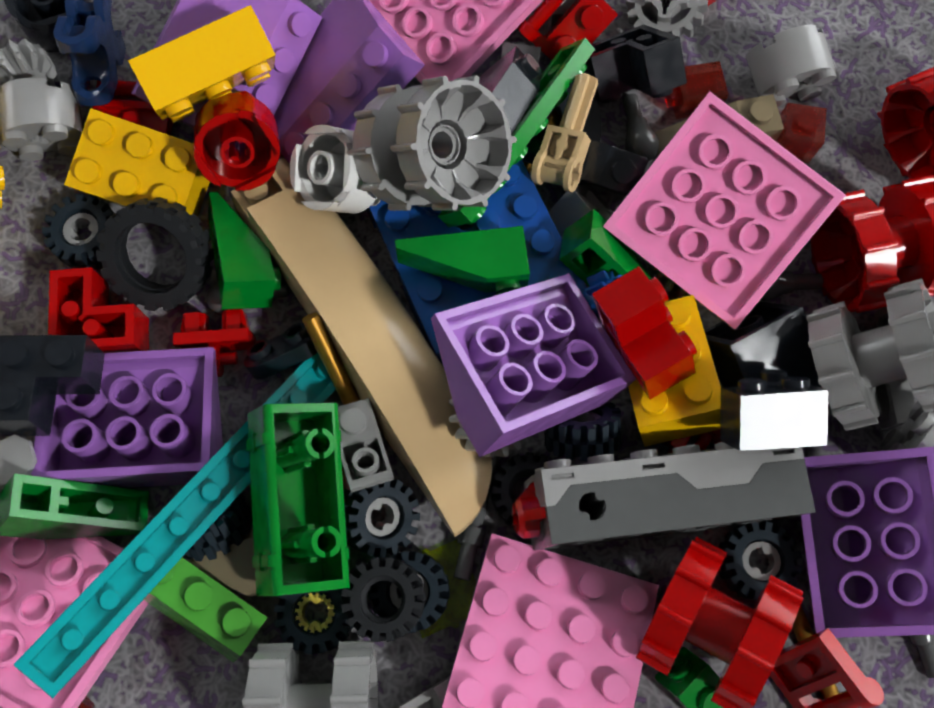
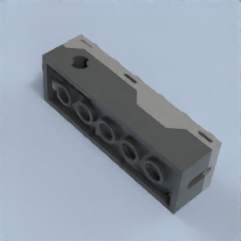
M721 442L714 444L712 449L700 451L699 445L681 446L672 449L673 453L658 456L656 449L642 450L630 453V458L615 461L614 454L597 455L587 458L588 462L576 466H571V459L544 462V467L535 469V474L524 481V491L512 505V517L516 534L523 539L531 538L533 549L537 551L733 527L755 522L779 521L815 513L816 510L802 447L739 451Z

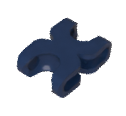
M65 0L66 15H61L57 18L53 31L60 54L70 53L73 73L71 86L79 105H105L110 103L114 97L118 83L116 66L123 64L126 47L121 30H113L111 20L112 0H94L92 3L84 2L83 0ZM90 80H99L101 82V85L95 90L88 91Z

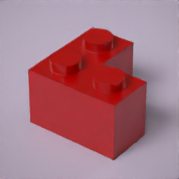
M640 266L592 293L603 328L649 399L654 398L696 373L693 356L697 354V350L685 331L677 333L670 324L673 318L665 305L669 297L663 285L656 277L649 280Z
M92 267L49 270L48 335H87L103 353L149 351V318L134 303L109 305V283Z

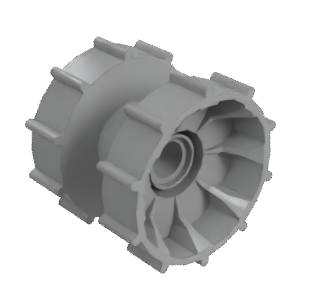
M478 75L457 78L453 81H449L447 76L422 80V85L411 86L407 89H402L399 84L379 87L377 89L378 96L371 100L363 110L354 112L357 122L353 133V147L347 151L348 155H353L356 169L364 183L361 186V190L370 191L377 198L388 203L390 211H409L412 206L417 205L419 207H432L434 211L457 210L458 205H463L464 207H487V199L497 191L503 181L510 180V175L507 171L511 160L512 143L517 141V138L511 135L509 121L503 109L505 100L497 99L490 90L479 84L480 78Z
M922 278L889 287L888 291L884 292L889 325L860 332L857 320L847 309L845 301L813 310V314L806 315L809 333L808 345L811 348L819 385L823 389L829 390L828 403L832 410V415L843 424L845 431L879 424L877 417L883 415L880 407L879 386L908 379L913 396L921 404L924 413L934 411V303Z
M339 641L336 657H334L332 683L301 684L299 654H296L293 650V643L258 644L257 652L252 659H249L245 696L242 700L243 708H379L377 652L374 649V642Z

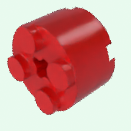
M247 91L228 93L209 100L197 113L194 125V159L203 176L215 185L221 187L222 184L235 187V190L238 191L257 188L273 176L280 157V143L277 123L270 109Z

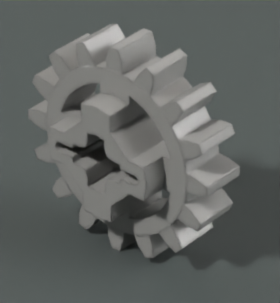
M626 0L627 9H629L627 12L628 23H635L633 28L647 25L678 37L683 33L689 38L693 37V25L702 27L704 21L702 13H706L708 10V0H670L666 14L663 13V7L667 0ZM647 17H652L657 24L651 22Z

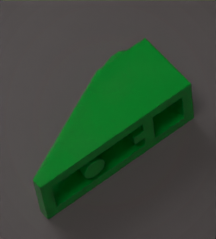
M209 192L207 222L211 247L214 249V266L221 309L272 307L274 291H279L281 288L279 266L272 265L268 247L218 192Z
M592 209L564 230L559 260L588 286L587 277L605 270L607 273L613 271L614 276L620 274L624 275L640 266L649 280L652 279L634 252L603 227L607 220L595 209Z
M523 226L395 240L398 263L485 293L496 292L497 295L528 286L530 270Z
M14 473L0 492V536L46 540L138 535L147 526L149 491Z

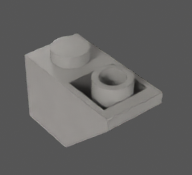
M369 398L339 406L342 468L350 492L394 480Z

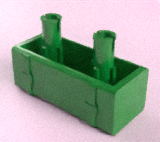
M338 403L264 404L247 414L249 439L246 440L250 459L254 539L252 566L255 568L256 596H283L350 588L348 565L350 557L346 535L340 445L342 438L341 430H339Z

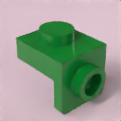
M682 647L668 676L661 672L655 675L657 682L669 691L684 708H723L711 701L720 677L708 663L685 647Z

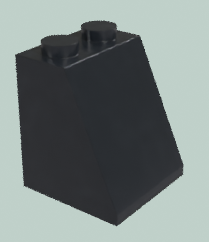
M758 302L736 329H732L722 321L705 330L717 376L723 387H738V380L748 377H760L761 370L777 369L787 371V376L810 378L811 385L822 388L818 382V374L811 348L808 345V321L803 307Z

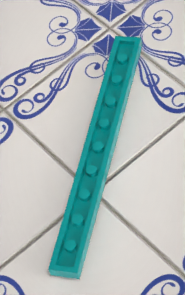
M318 352L305 360L264 404L324 403L336 388ZM248 421L13 664L15 668L52 699L250 484V459L246 440L249 439Z

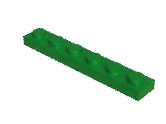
M586 38L561 48L543 72L538 94L512 133V136H515L517 141L512 143L508 171L512 165L518 163L527 154V144L532 137L540 133L547 126L549 121L547 116L552 109L559 106L568 96L566 90L575 80V77L586 71L587 65L585 63L595 51ZM503 181L497 191H499L504 186L506 181ZM458 205L457 210L441 211L438 217L449 228L463 224L471 225L482 217L486 207H464L463 205Z

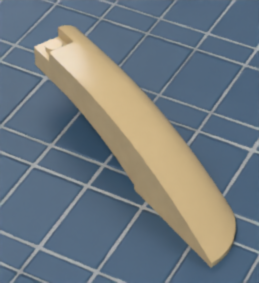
M281 158L278 160L273 176L263 185L246 191L235 189L230 191L236 211L248 227L268 247L272 262L275 266H279L280 274L307 315L315 312L319 314L359 399L369 398L380 432L455 538L474 521L485 504L491 484L492 459L491 457H479L475 451H467L464 449L467 439L455 438L454 435L460 426L459 423L449 422V417L456 414L455 407L449 404V399H452L441 362L393 289L337 212L313 210L301 202L305 200L300 192L294 191L291 185L290 164L286 159Z

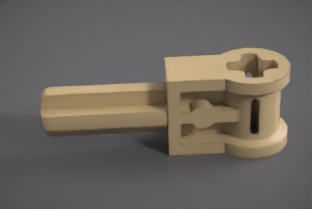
M582 73L575 77L560 125L548 124L540 150L537 152L532 164L531 180L534 184L542 185L544 182L563 186L564 191L572 193L576 190L591 142L586 132H583L598 86V79L594 76Z

